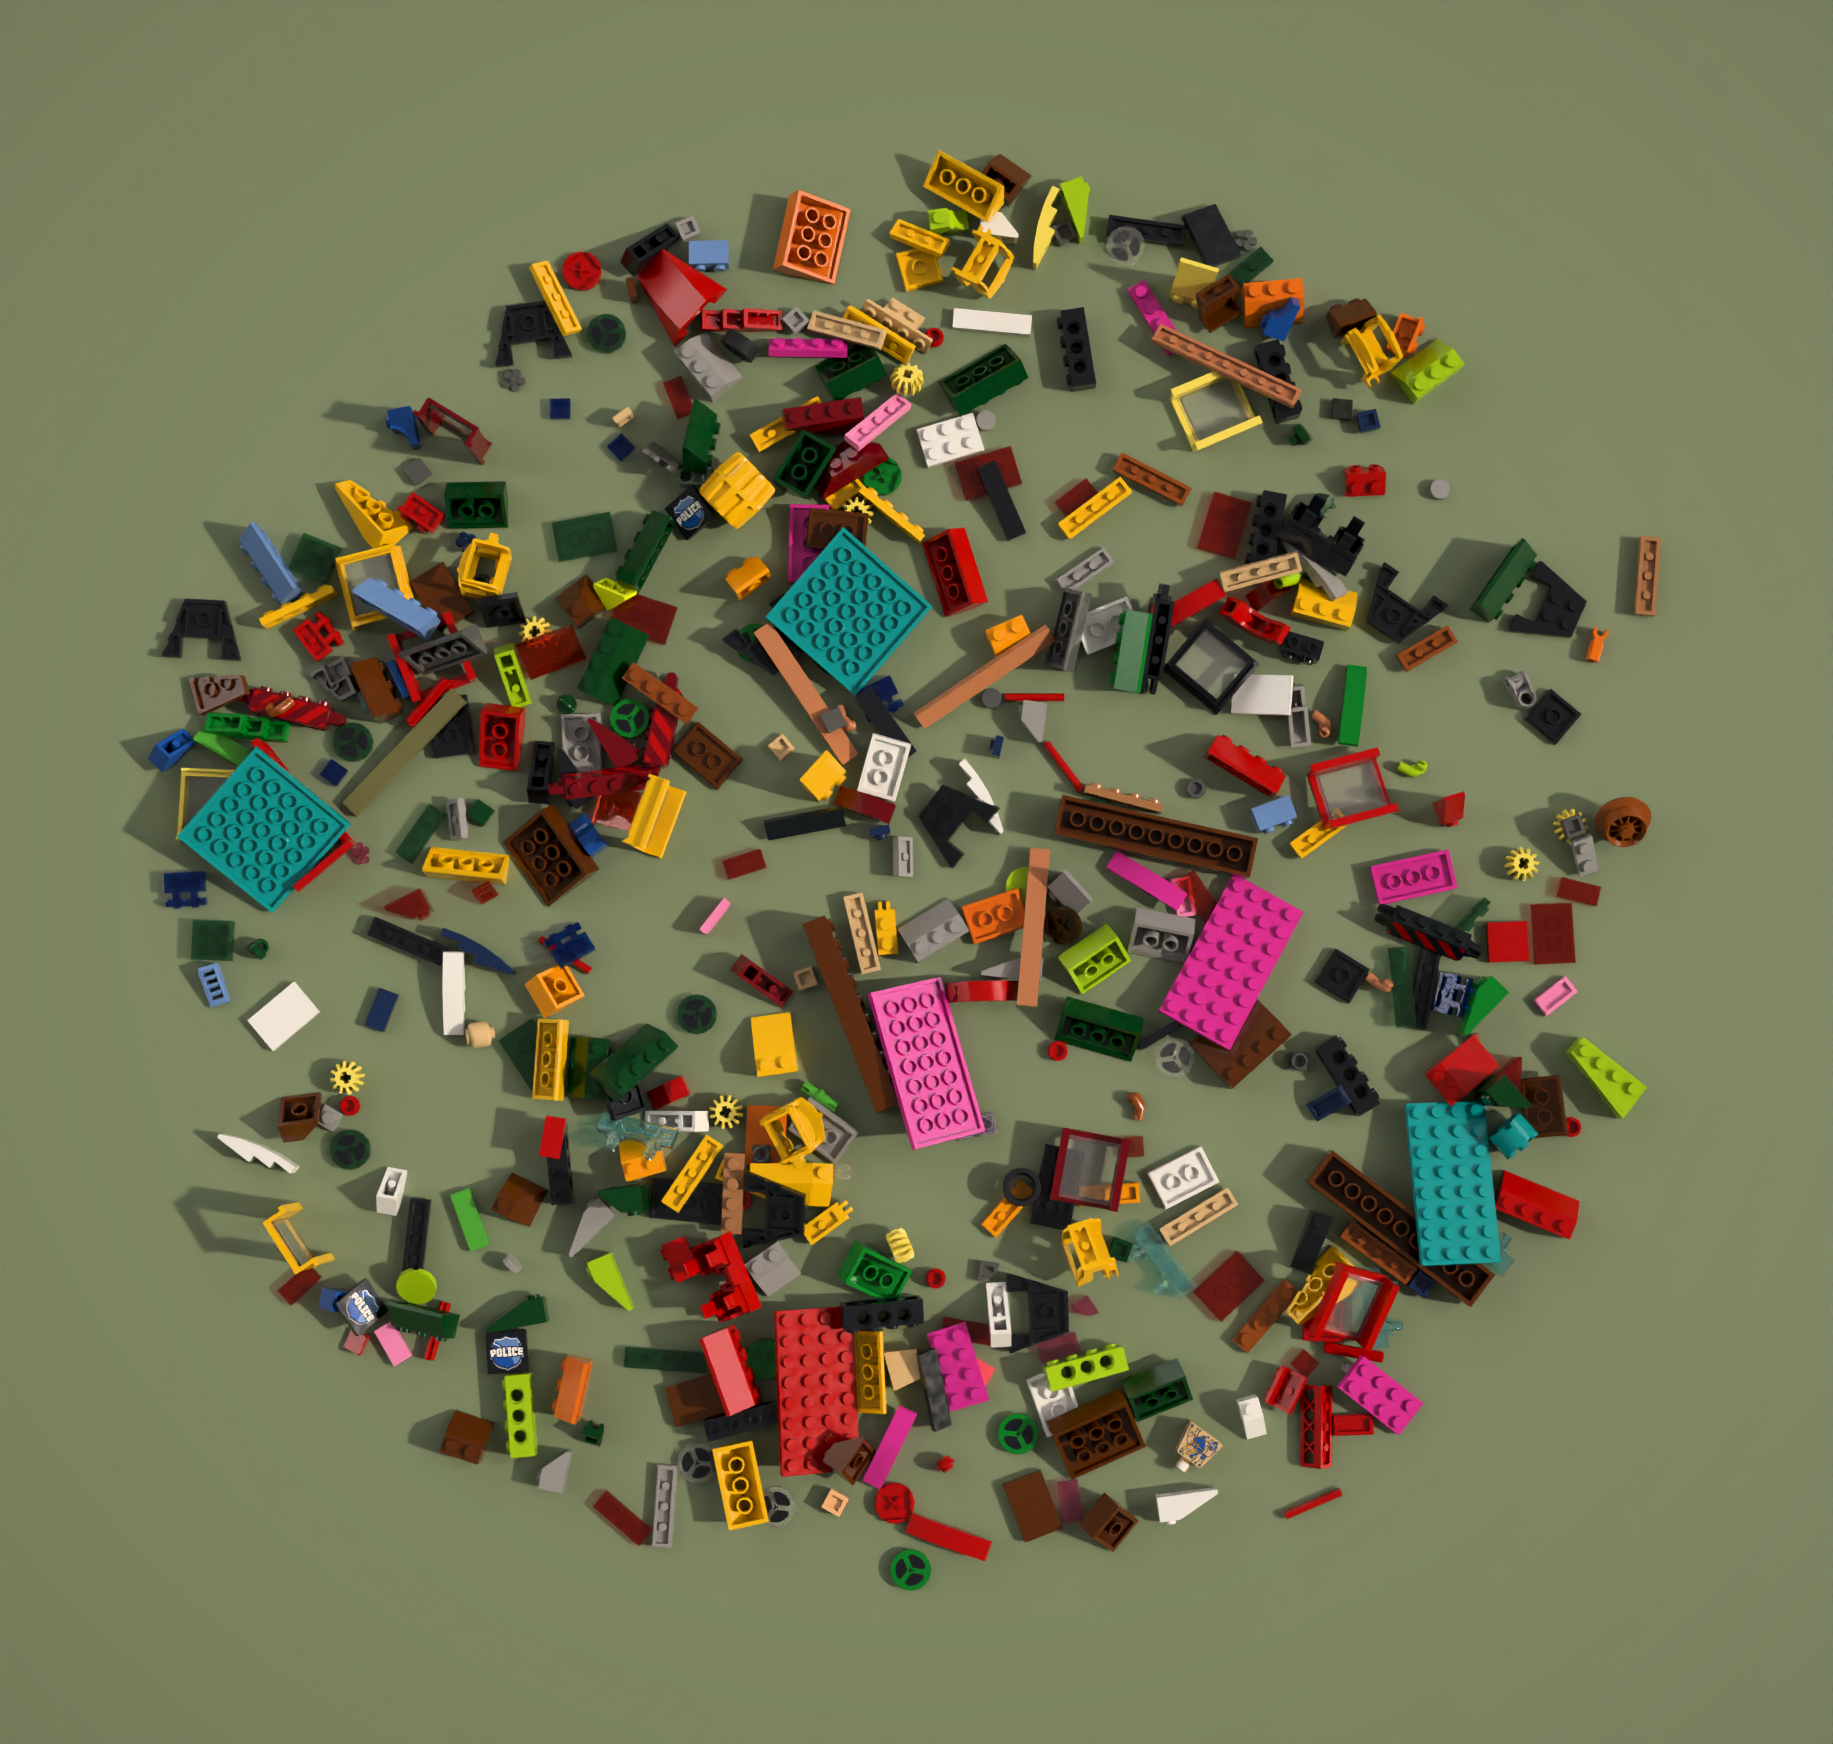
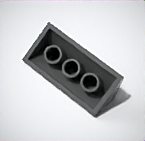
M1062 588L1052 629V635L1056 641L1048 646L1044 665L1074 672L1092 594Z
M476 624L412 646L399 652L398 656L422 675H427L486 655L487 649Z

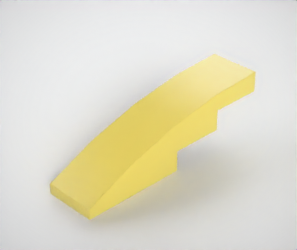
M1052 186L1046 198L1037 225L1032 268L1035 270L1055 233V230L1050 227L1057 214V209L1053 208V205L1059 195V189Z

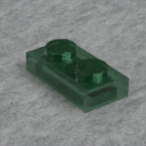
M1485 897L1481 898L1454 928L1469 932L1476 925L1475 919L1478 916L1483 917L1489 910L1487 906L1491 902Z

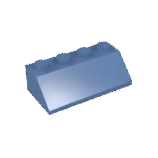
M254 521L250 523L239 537L242 543L240 548L246 556L250 555L253 561L250 563L257 572L260 570L263 577L261 580L267 588L271 587L274 592L271 595L277 604L295 602L305 592L265 531Z
M369 577L352 591L361 603L429 641L441 622L436 616L437 612L429 607L425 610L420 607L421 603L413 598L406 599L403 597L404 593L396 588L393 590L387 588V584L378 578L375 581Z

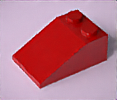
M486 703L481 709L480 767L511 771L519 770L526 708Z
M1473 1034L1426 1070L1425 1076L1452 1106L1500 1065Z

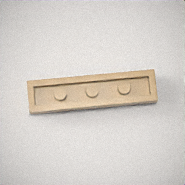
M814 310L807 327L810 332L842 339L877 350L882 349L887 334L885 329Z
M1294 551L1220 571L1219 573L1224 592L1302 572L1298 552Z
M863 892L845 896L843 899L861 974L880 971L881 967Z
M1226 1187L1160 1227L1159 1230L1167 1244L1171 1246L1231 1210L1238 1203L1229 1188Z

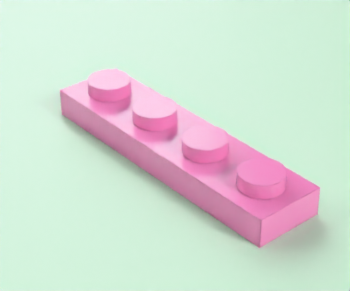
M896 393L846 433L844 440L857 451H860L908 412L912 404Z

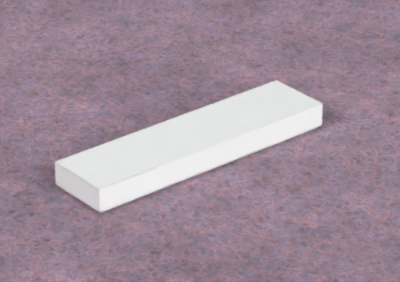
M954 308L952 329L1030 336L1032 315Z

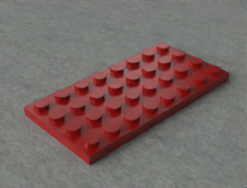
M840 1306L774 1311L780 1476L788 1477L834 1472L823 1462L826 1451L834 1443L858 1437L854 1333H847V1331L842 1329L840 1325Z

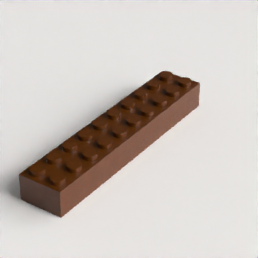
M1062 795L1060 798L1052 835L1226 875L1242 877L1244 879L1249 878L1251 875L1258 838L1066 795Z
M824 915L802 924L876 1113L899 1104L895 1089L891 1084L892 1079L889 1069H886L883 1063L886 1061L883 1050H878L876 1043H879L876 1032H871L869 1028L872 1022L868 1012L864 1013L861 1006L865 1004L861 994H856L854 987H857L854 976L853 974L849 975L847 972L850 966L846 956L842 957L839 950L843 949L838 937L834 938L832 932L836 930L831 918L827 919Z
M1333 1150L1327 1151L1305 1180L1313 1189L1466 1306L1472 1307L1495 1276L1494 1273L1482 1264L1420 1266L1415 1213Z

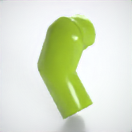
M1420 760L1411 766L1400 762L1397 771L1415 778L1424 774L1428 765L1424 760Z

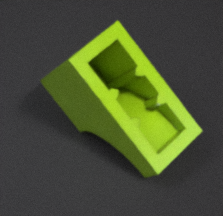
M947 208L928 210V222L931 232L938 235L969 232L966 210L953 211Z

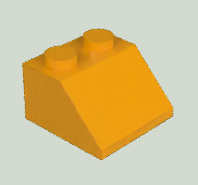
M758 556L754 558L749 557L742 563V567L739 569L734 568L726 574L725 581L739 601L772 579L769 569Z
M1020 615L987 629L985 635L996 658L1030 635V631L1023 615Z
M565 962L537 974L524 984L544 1019L585 996Z
M657 1132L618 1142L626 1182L667 1171Z

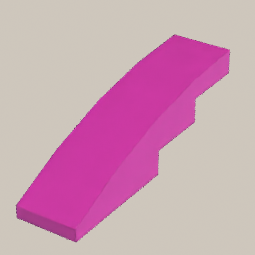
M1118 851L1115 852L1106 866L1109 871L1124 878L1130 884L1143 890L1144 893L1176 911L1187 896V893Z
M901 1405L898 1406L862 1481L881 1489L917 1413Z

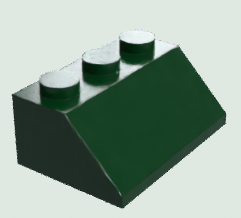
M856 345L848 349L847 358L832 357L815 366L825 388L834 401L843 400L855 391H860L865 386L878 382L887 376L880 357L875 350L862 345Z
M697 399L693 400L682 446L683 470L707 474L708 467H712L713 455H711V452L716 450L717 439H715V435H719L721 423H718L717 414Z
M803 429L772 478L773 482L787 493L806 499L837 448Z
M506 481L452 482L446 484L444 500L449 529L508 528Z
M571 1037L567 1097L605 1100L601 1086L589 1073L610 1056V1039Z
M1491 1075L1474 1090L1477 1094L1476 1099L1483 1106L1485 1104L1487 1106L1530 1108L1532 1106L1505 1075Z
M388 1301L387 1307L391 1325L399 1327L398 1331L410 1333L411 1330L416 1331V1335L421 1337L433 1335L435 1340L446 1342L447 1339H455L460 1314L409 1302Z
M1177 1358L1121 1380L1137 1422L1193 1400L1186 1376Z

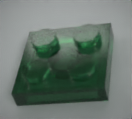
M303 533L288 569L327 584L336 562L335 558H338L342 548Z
M193 920L191 960L233 961L235 921Z

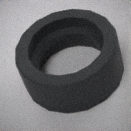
M731 328L721 340V343L730 352L748 363H752L760 351L750 339Z
M1027 1168L1012 1170L1003 1181L1004 1196L1015 1206L1024 1207L1030 1205L1037 1200L1040 1194V1180L1033 1171ZM1016 1176H1027L1033 1182V1192L1026 1199H1018L1010 1191V1183Z

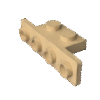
M894 298L884 308L870 299L865 300L861 312L915 345L916 349L926 354L933 340L918 330L924 323L925 317Z

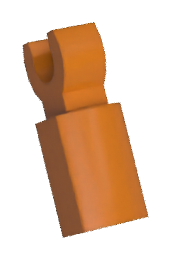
M1598 627L1592 630L1593 640L1590 641L1585 658L1586 661L1599 663L1604 645L1603 640L1608 636V630H1604L1602 636L1597 634Z

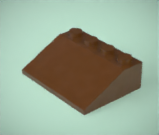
M555 805L541 809L503 842L548 907L599 870Z
M1257 999L1229 1051L1201 1035L1194 1039L1190 1046L1227 1087L1233 1089L1292 1034Z
M1121 1388L1046 1421L1072 1480L1146 1447Z

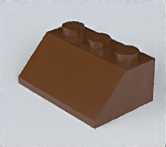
M375 657L349 664L373 719L382 724L403 714L401 708H403L402 702L393 693L395 686L392 680L386 677L385 673L388 671L383 661L380 662Z

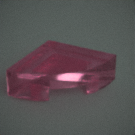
M1088 1295L1071 1306L1075 1312L1083 1316H1092L1099 1313Z

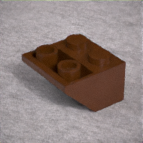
M1001 154L992 159L981 172L1004 185V205L1007 207L1011 206L1032 177V175Z

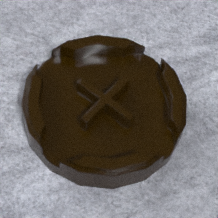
M1059 905L1053 907L1045 915L1044 929L1046 934L1054 939V942L1066 945L1079 938L1082 932V922L1075 910L1069 906Z

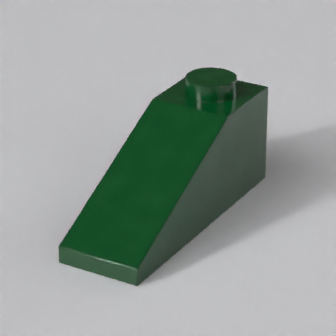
M539 1294L527 1296L528 1300L520 1303L488 1327L486 1333L548 1322L549 1315L546 1298L540 1297Z

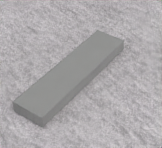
M657 1464L651 1547L672 1548L678 1465Z

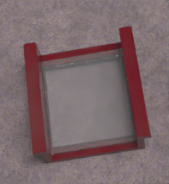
M429 397L419 412L416 410L413 412L424 429L434 435L441 422L468 437L464 445L476 462L481 465L485 463L483 457L492 443L484 438L479 431V427Z
M1063 1127L1050 1200H1059L1118 1212L1131 1140Z

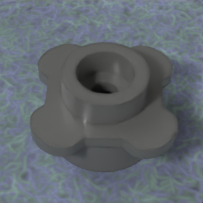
M1290 1052L1289 1057L1291 1061L1288 1065L1289 1069L1292 1071L1300 1069L1303 1072L1307 1071L1309 1054L1307 1052Z
M769 1144L764 1146L753 1145L752 1162L770 1163L772 1160L770 1157L771 1146Z

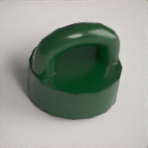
M562 695L557 700V708L562 714H572L577 709V701L571 695Z
M259 938L255 942H251L247 949L259 960H262L266 956L265 953L269 950V944L266 940ZM260 943L264 945L262 950L258 947Z

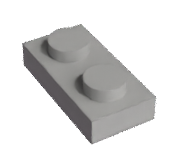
M464 798L446 801L450 841L468 838Z
M1588 833L1570 839L1577 874L1581 877L1599 871L1592 835Z
M893 837V877H913V837Z

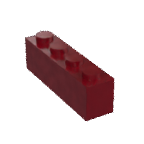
M861 397L781 410L784 430L801 432L804 429L809 433L845 436L846 433L864 420Z

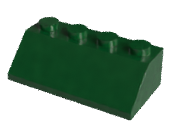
M1004 344L938 383L953 409L961 417L969 414L980 405L988 403L994 397L1004 394L1008 389L1020 385L1024 380L1028 379V375L1021 359L1007 344Z
M652 510L650 515L647 514L645 516L642 531H638L635 535L633 548L628 549L624 557L626 561L623 567L619 566L615 574L618 583L636 590L638 594L675 526L671 516Z
M1521 538L1513 545L1469 609L1488 623L1500 617L1503 612L1501 609L1503 604H1508L1514 596L1512 593L1514 588H1519L1525 580L1523 575L1526 571L1530 572L1536 564L1534 559L1537 554L1525 539Z
M610 617L577 689L615 706L619 703L627 686V682L622 677L633 662L637 664L650 635Z
M1067 996L1054 1040L1131 1062L1141 1036L1144 1018Z
M646 1023L591 1071L589 1075L617 1104L669 1058L679 1046L665 1031Z
M648 1183L611 1187L598 1191L600 1197L621 1213L627 1212V1216L642 1214L646 1212V1208L651 1206Z

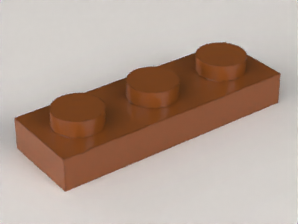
M1447 625L1397 654L1396 658L1404 671L1408 672L1453 646L1458 641Z

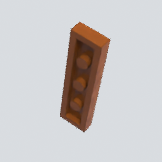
M1124 453L1120 454L1112 470L1181 507L1192 489Z
M634 662L622 677L628 684L687 725L699 709Z
M1352 1220L1349 1221L1339 1237L1405 1285L1418 1269Z
M1283 1279L1231 1340L1248 1354L1288 1308L1298 1290L1286 1279Z

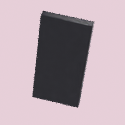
M1045 1144L1039 1173L1041 1190L1037 1200L1033 1203L1030 1223L1064 1230L1068 1225H1071L1075 1203L1050 1200L1059 1146ZM1067 1148L1060 1186L1061 1193L1077 1195L1085 1152Z
M654 1177L649 1218L721 1225L723 1184L699 1182L680 1212L677 1213L661 1203V1200L676 1179Z

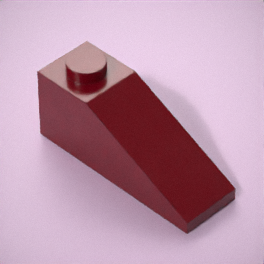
M587 718V722L615 767L628 766L639 759L637 754L640 752L634 743L630 744L628 740L593 718Z
M743 954L740 955L730 969L780 1007L784 1006L794 992Z

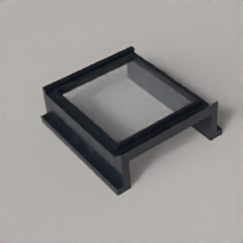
M1204 619L1166 663L1163 671L1217 715L1260 663L1207 619Z

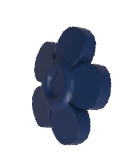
M461 532L459 538L456 539V545L458 547L463 546L462 551L464 552L476 536L473 534L468 536L466 532Z

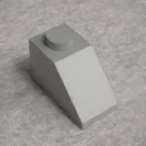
M1024 700L1023 705L1018 707L1017 716L1021 717V724L1035 742L1041 745L1047 703Z
M568 1449L546 1464L542 1471L538 1470L536 1482L539 1483L538 1489L557 1493L564 1492L573 1450Z

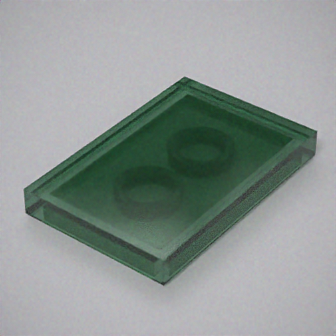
M610 512L552 523L559 562L618 551Z
M533 1018L498 1040L531 1091L533 1090L537 1024Z

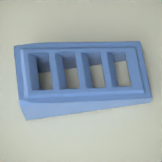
M214 963L198 968V974L210 1007L231 1002L220 964ZM211 971L215 972V974L210 976H207L206 974ZM217 978L218 982L209 984L210 980ZM220 986L221 988L220 990L214 992L211 991L212 988ZM223 994L224 997L214 1000L213 996Z

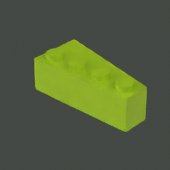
M1577 1037L1566 1051V1055L1589 1081L1588 1083L1596 1090L1605 1105L1613 1112L1612 1114L1616 1119H1623L1647 1089L1643 1083L1584 1037Z

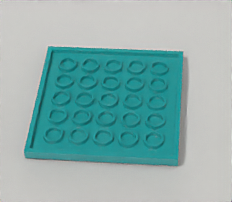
M843 527L765 618L851 694L856 696L933 606Z
M256 746L177 837L273 913L294 889L293 885L309 873L349 828L351 823Z

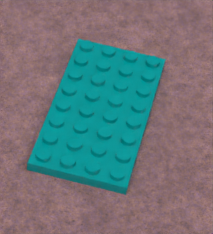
M1480 1101L1456 1102L1452 1106L1448 1102L1405 1104L1420 1266L1500 1263L1501 1255L1485 1106Z

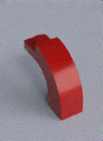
M1228 596L1219 611L1221 616L1237 628L1269 644L1277 643L1281 645L1290 630L1287 624L1269 619L1251 609L1242 600Z
M962 981L946 983L948 1003L1017 1001L1018 981Z

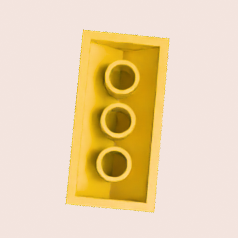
M938 150L923 187L983 221L989 222L1004 204V185Z
M431 847L423 864L422 871L430 878L506 886L510 855Z
M538 1019L532 1099L564 1101L569 1020Z
M883 1329L877 1331L859 1330V1332L854 1333L857 1412L886 1414Z
M753 1441L732 1442L712 1449L728 1529L734 1530L769 1522Z

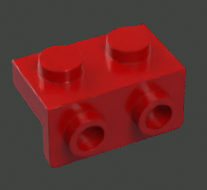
M1371 464L1369 467L1351 465L1349 468H1344L1346 497L1385 495L1386 471L1382 466L1378 464Z
M414 492L411 493L402 507L399 506L397 508L401 513V518L407 522L412 520L417 524L416 528L425 534L427 531L433 534L446 516L445 513Z
M1281 1365L1274 1373L1273 1379L1275 1380L1272 1386L1266 1390L1264 1402L1291 1415L1308 1377Z

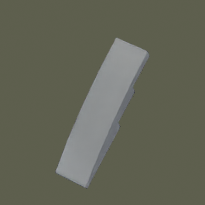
M1283 540L1281 541L1288 553L1298 552L1302 568L1301 574L1307 573L1316 588L1322 586L1331 602L1348 593L1332 568L1319 563L1310 555L1302 553L1293 545Z

